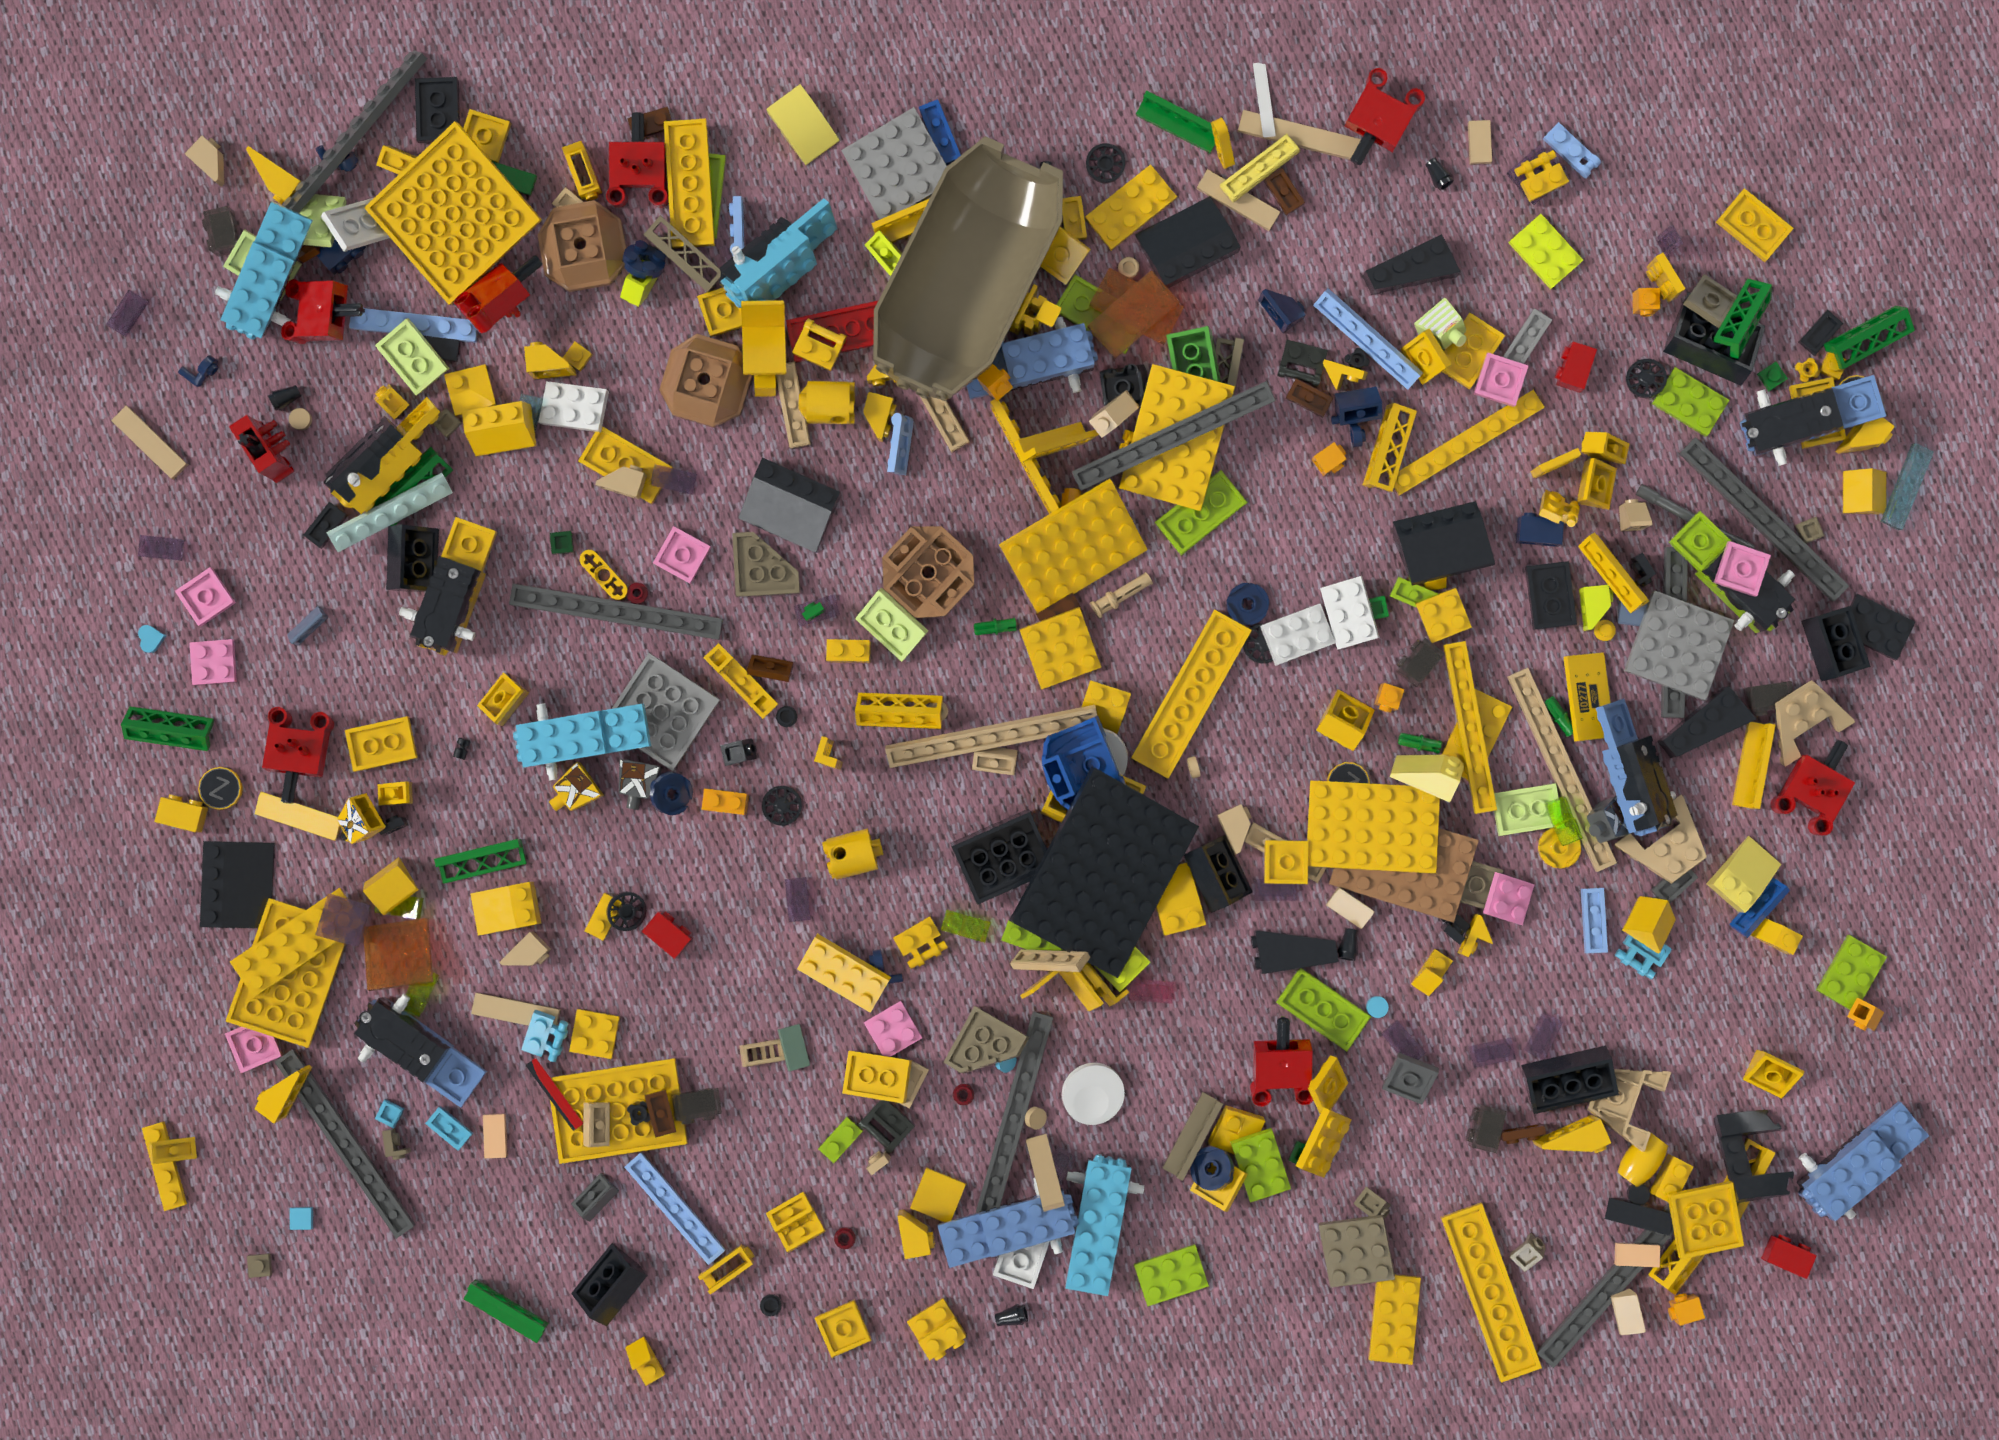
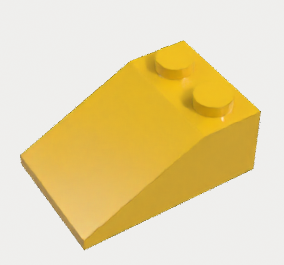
M1187 862L1178 865L1156 906L1164 936L1206 925L1193 876Z
M534 881L471 893L478 936L541 924Z
M1593 1115L1543 1135L1538 1140H1532L1534 1145L1541 1149L1594 1151L1595 1153L1607 1149L1606 1145L1611 1144L1601 1119Z

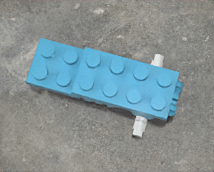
M271 201L233 291L219 286L215 291V295L228 301L220 319L226 322L227 329L237 330L241 334H246L247 338L254 340L256 337L262 338L266 335L271 321L281 326L285 322L291 321L285 315L276 312V309L286 288L285 285L289 281V275L292 273L297 262L299 252L313 222L312 219Z
M545 703L537 704L538 721L516 725L517 731L513 733V738L517 741L518 762H522L523 768L545 764L549 781L558 779L556 762L651 746L644 703L554 719L548 718Z
M1097 1154L1094 1158L1088 1157L1085 1173L1068 1171L1067 1181L1083 1184L1078 1210L1079 1215H1077L1079 1224L1075 1227L1065 1289L1108 1296L1127 1192L1133 1194H1143L1144 1185L1129 1182L1132 1168L1126 1164V1160L1123 1158L1114 1160L1111 1156L1104 1157L1102 1154Z

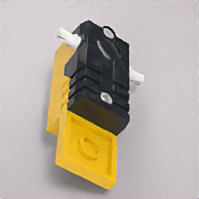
M426 397L398 426H395L384 416L379 423L373 426L371 431L365 434L363 439L361 438L326 473V479L323 483L329 488L330 493L344 507H353L360 514L364 511L368 512L374 506V501L379 496L383 497L390 490L389 486L395 481L401 480L405 475V471L410 466L413 467L419 462L422 453L412 440L418 439L423 434V429L438 419L439 409Z
M455 517L442 555L438 557L437 566L434 568V574L431 576L430 585L427 587L420 609L416 611L401 607L399 612L400 616L414 621L409 637L416 639L415 645L428 648L445 656L449 651L457 654L462 639L474 640L475 632H471L466 628L486 576L483 570L497 531Z

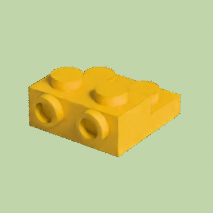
M944 1298L907 1320L929 1361L933 1358L937 1361L947 1354L945 1350L953 1347L956 1349L965 1343L963 1339L966 1338V1333Z

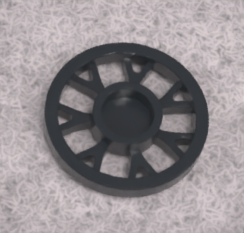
M1102 143L1096 145L1089 151L1086 158L1088 174L1092 179L1100 183L1116 181L1125 169L1124 154L1113 144ZM1106 148L1113 149L1111 156L1105 154ZM1097 149H1099V151L1102 154L1099 158H1097L1094 154V152ZM1120 155L1121 161L1114 162L1113 157ZM1089 160L1097 161V166H1089ZM1113 166L1121 168L1120 172H1114L1112 170ZM1097 169L1102 171L1099 177L1093 174ZM1104 172H1110L1111 178L1105 179Z
M1641 359L1632 364L1628 369L1626 383L1628 389L1635 396L1652 398L1660 394L1665 388L1667 373L1660 362L1654 359ZM1650 363L1649 369L1643 370L1642 364ZM1658 366L1661 370L1654 374L1652 369ZM1635 367L1641 371L1639 375L1632 372ZM1655 377H1664L1663 383L1655 382ZM1638 378L1637 384H1630L1631 379ZM1654 384L1657 391L1651 393L1648 387ZM1640 385L1645 387L1643 394L1637 392Z
M1257 624L1250 629L1254 630L1258 637L1254 639L1249 635L1250 640L1245 641L1243 649L1250 660L1260 664L1270 663L1273 661V658L1266 660L1264 652L1269 651L1264 635H1261L1260 626L1264 624ZM1246 642H1254L1255 647L1247 649ZM1255 650L1261 652L1258 659L1252 656Z
M776 786L770 789L762 801V811L766 819L779 826L793 823L799 817L802 810V801L799 794L787 786ZM778 789H784V797H778ZM792 792L796 798L789 802L786 798ZM770 794L776 797L774 803L767 800ZM790 804L799 805L798 812L791 811ZM773 805L774 811L767 813L765 807ZM776 812L781 814L779 822L772 820ZM787 812H789L793 818L790 821H786L784 817V814H786Z
M626 891L618 893L610 900L606 915L609 923L615 929L631 931L643 923L647 908L644 900L638 894ZM625 896H631L629 903L625 902ZM619 899L622 904L616 907L614 903ZM639 899L641 904L634 907L632 904ZM617 910L618 915L611 917V911ZM636 911L642 912L640 918L635 917ZM619 918L623 919L620 926L615 924ZM632 919L634 925L628 927L627 920Z

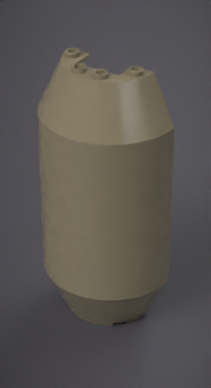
M986 136L944 169L874 309L873 360L879 372L897 381L896 385L904 390H908V388L914 390L918 396L927 399L929 396L947 401V399L952 398L992 366L1062 224V170L1044 162L1041 168L1038 169L1004 153V144Z

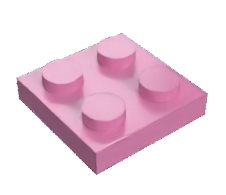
M1487 353L1474 395L1515 407L1528 365Z
M673 526L653 564L691 584L712 547Z
M1728 541L1714 583L1756 597L1771 555Z
M211 567L175 590L194 621L200 627L236 603Z
M233 639L190 642L192 685L237 682Z
M1495 872L1483 914L1523 926L1535 884Z
M902 1001L864 1022L883 1056L891 1057L922 1039Z
M239 1027L225 1033L240 1073L283 1056L275 1037L244 1027Z

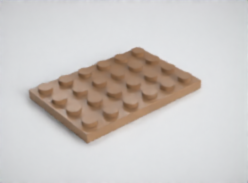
M1438 828L1436 874L1334 868L1329 884L1454 923L1479 840Z

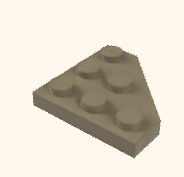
M754 532L732 533L736 597L800 594L799 572Z
M974 1006L943 1063L960 1073H968L1019 1057L1030 1037Z

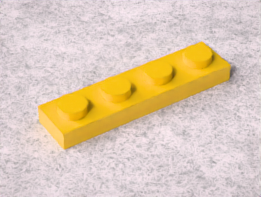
M165 1121L142 1128L150 1158V1142L170 1139ZM176 1161L151 1164L164 1211L186 1205L187 1202Z

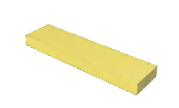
M1286 134L1221 183L1220 188L1234 203L1300 152V148Z

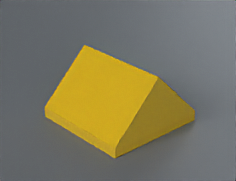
M1590 458L1585 461L1577 498L1578 504L1609 510L1617 468L1596 458Z
M1873 468L1843 471V514H1886V472Z
M503 672L477 706L495 724L504 726L529 692Z
M399 857L367 880L363 887L365 895L383 915H386L419 890Z
M1639 896L1622 930L1659 954L1676 921L1669 901Z
M1756 1050L1743 1080L1782 1099L1804 1075V1071L1769 1053Z

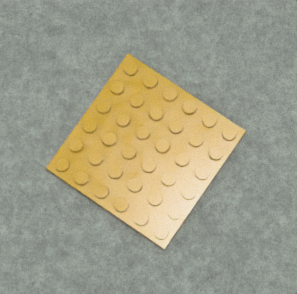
M456 121L364 207L449 305H452L459 294L475 284L542 221L533 208Z

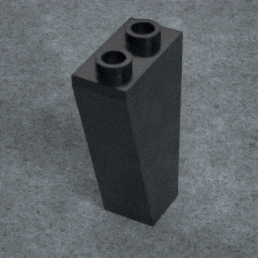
M1255 930L1254 936H1251L1252 948H1256L1258 956L1254 957L1255 968L1260 970L1261 974L1339 962L1335 940Z

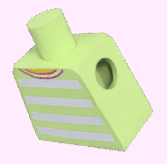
M1443 298L1414 323L1418 335L1430 328L1442 349H1446L1452 343L1460 347L1466 342L1467 337L1464 335L1466 327L1463 319L1446 298Z

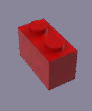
M1574 341L1568 347L1565 346L1561 358L1564 359L1562 367L1558 366L1555 373L1556 385L1579 393L1585 389L1597 349Z
M658 911L641 932L672 958L676 959L693 940L690 936L692 932L684 925L679 927L674 923L675 918L667 911L664 913Z
M1781 1234L1778 1235V1238L1771 1235L1761 1259L1807 1279L1817 1255L1810 1252L1811 1247L1799 1243L1798 1246L1790 1243L1792 1239Z

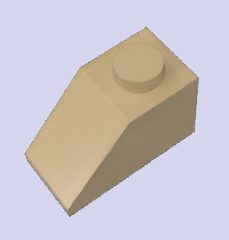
M201 136L187 150L185 155L222 187L224 185V157L218 150L221 146L212 138L207 140Z
M1126 390L1097 411L1089 422L1102 438L1119 426L1140 406Z
M630 465V468L623 466L597 480L595 485L599 488L639 500L647 475L642 472L643 469Z
M1638 499L1625 500V503L1619 506L1621 531H1638L1652 526V520L1645 502L1638 503Z
M1241 804L1216 815L1235 854L1241 852L1250 826L1249 819L1252 818L1248 808H1243Z
M532 931L499 963L501 965H536L537 963L541 965L549 958L548 952L551 948Z

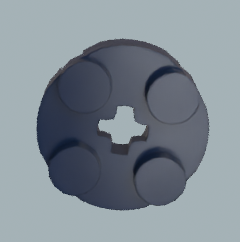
M638 240L635 244L629 245L625 249L622 262L624 261L625 269L633 276L645 279L646 276H652L653 279L663 273L666 255L657 248L648 245L645 241Z
M1241 583L1230 591L1226 600V609L1229 616L1242 625H1254L1266 616L1269 609V597L1261 586L1253 583ZM1246 598L1248 601H1253L1252 609L1249 610L1242 607L1244 604L1243 599Z
M666 772L656 780H653L650 785L652 805L657 811L667 815H678L684 812L688 807L689 800H692L693 797L691 782L676 772ZM670 789L676 791L672 799L667 796Z
M1206 1147L1197 1153L1191 1164L1190 1172L1193 1181L1201 1188L1208 1191H1219L1233 1181L1234 1164L1226 1151L1216 1147ZM1212 1163L1217 1167L1214 1174L1208 1172Z

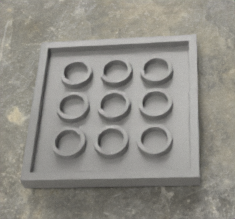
M914 107L841 150L879 220L931 197L944 169L947 167Z
M1654 590L1651 593L1624 671L1706 701L1734 620Z
M648 653L612 709L644 703L651 746L639 749L674 771L720 702V699L653 654Z

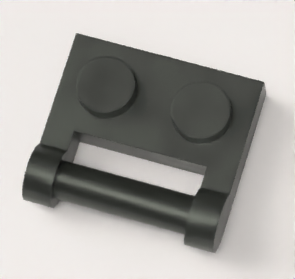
M1287 339L1277 376L1302 380L1318 387L1324 367L1323 361L1326 359L1328 350ZM1287 363L1310 368L1316 371L1315 374L1312 375L1297 370L1289 369L1286 367Z
M880 1100L858 1124L861 1129L864 1128L882 1144L888 1154L915 1127L893 1104L885 1100ZM872 1118H875L895 1137L892 1142L870 1123Z

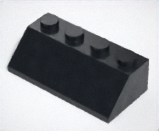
M1606 1045L1521 1065L1525 1086L1534 1114L1619 1095L1612 1057Z

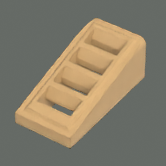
M780 1039L739 1046L742 1067L785 1060ZM774 1044L778 1046L779 1057H775ZM765 1046H769L770 1058H766ZM756 1047H760L761 1060L757 1058ZM751 1048L753 1061H749L747 1049Z

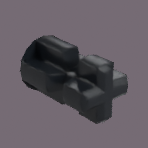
M458 738L457 743L460 747L455 748L453 757L465 760L468 752L465 750V747H469L471 741Z

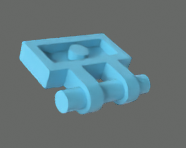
M1628 934L1623 944L1628 946L1629 950L1625 953L1618 949L1615 956L1624 965H1630L1636 969L1639 975H1645L1652 979L1656 972L1650 969L1651 965L1655 964L1661 967L1672 949L1664 944L1661 952L1658 954ZM1636 953L1646 958L1643 963L1633 958Z
M535 1010L521 1050L542 1057L546 1050L550 1053L548 1060L556 1062L557 1057L562 1052L561 1045L563 1039L568 1034V1022L562 1020L559 1026L554 1025L555 1016ZM550 1033L555 1036L554 1042L548 1041Z

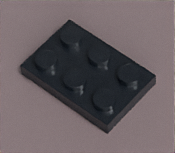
M457 77L415 78L416 140L418 143H432L454 121L460 124L459 79Z
M1569 561L1526 566L1525 572L1533 630L1577 625Z
M1855 594L1850 606L1863 645L1892 660H1898L1915 621L1864 596Z

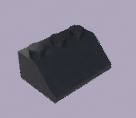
M403 524L388 526L386 590L426 592L427 587L430 585L431 576L434 574V568L438 563V528Z
M1851 606L1801 621L1821 682L1871 667Z
M1226 834L1184 854L1187 865L1211 913L1225 908L1253 893Z
M611 1243L571 1294L590 1319L607 1326L648 1275L637 1262L615 1244Z

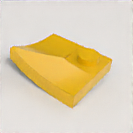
M486 364L444 374L455 416L462 415V411L496 405Z
M1225 1105L1208 1140L1209 1145L1234 1154L1230 1141L1260 1132L1265 1119L1263 1116Z

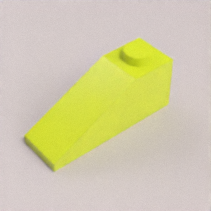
M879 230L865 244V247L891 276L902 253Z

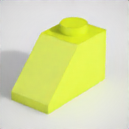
M629 273L625 278L620 298L639 307L648 297L657 278L652 279V276H646L645 279Z
M1609 585L1590 586L1579 589L1584 631L1592 630L1611 607L1613 591L1609 590Z

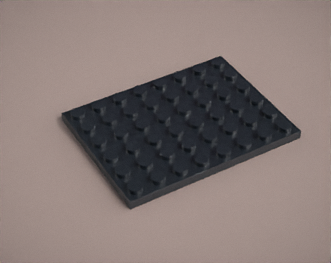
M1091 767L1009 921L1069 953L1071 951L1088 952L1090 956L1088 963L1119 978L1199 826L1097 768Z

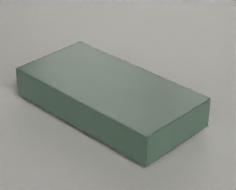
M800 1024L778 1029L788 1071L810 1066Z

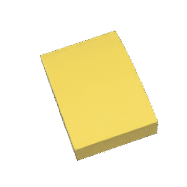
M801 84L766 109L768 115L805 165H808L840 141Z

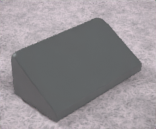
M600 1173L571 1205L582 1219L590 1222L619 1190Z

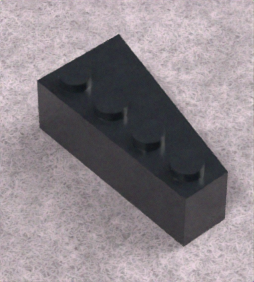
M1441 234L1366 270L1362 277L1371 295L1424 283L1456 278L1461 271Z
M1730 686L1722 687L1657 742L1670 758L1678 757L1756 720V717Z

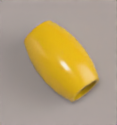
M1651 1133L1645 1152L1640 1151L1631 1144L1620 1162L1617 1173L1636 1187H1639L1648 1181L1659 1169L1666 1156L1668 1145Z

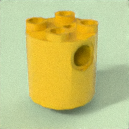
M807 381V385L799 393V411L807 423H855V382Z
M868 828L828 838L822 842L824 853L827 855V858H830V862H827L829 874L832 876V879L836 878V880L877 870L878 863L876 857L884 855L880 839L872 840ZM846 854L843 859H838L840 855Z

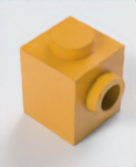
M1638 288L1632 293L1633 314L1649 317L1660 310V288Z
M993 364L976 378L983 389L996 401L1000 400L1013 388L1008 381L1011 378L1003 368L999 370Z
M1333 442L1313 456L1311 460L1323 476L1331 471L1335 474L1344 467L1342 463L1346 460V452L1340 444L1336 445Z
M1387 683L1380 684L1374 705L1380 706L1379 710L1391 713L1392 710H1398L1405 689Z
M1857 998L1847 1017L1855 1021L1854 1026L1864 1031L1867 1028L1875 1031L1884 1012Z
M1678 1294L1674 1296V1300L1669 1301V1316L1672 1321L1674 1320L1680 1326L1705 1319L1700 1299L1695 1294Z

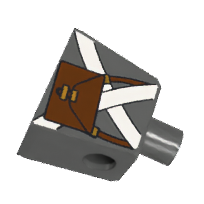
M620 759L619 794L628 795L626 808L639 810L641 798L650 799L651 782L660 776L663 767Z
M1617 796L1599 802L1587 815V820L1590 824L1589 833L1596 837L1599 843L1632 834L1628 832L1624 824V817L1617 803Z

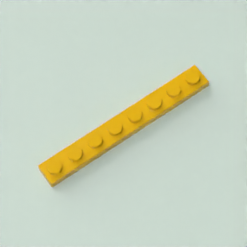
M1534 389L1518 398L1515 407L1505 406L1398 472L1394 485L1397 494L1400 496L1545 408Z
M1466 641L1443 645L1474 814L1495 811L1497 806Z

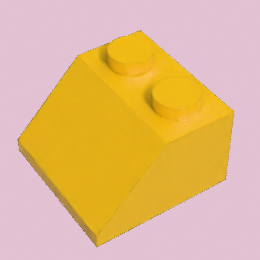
M543 342L530 343V346L524 347L526 372L534 380L576 375L574 368L546 344L543 345Z
M1884 418L1856 425L1835 452L1842 454L1879 447L1882 443L1886 444L1892 437L1891 431L1895 426Z
M1090 680L1082 707L1095 705L1102 727L1118 734L1131 693Z
M1337 689L1316 731L1354 751L1365 735L1375 710Z
M904 1209L899 1210L897 1217L905 1259L931 1255L932 1248H935L934 1233L929 1232L927 1225Z

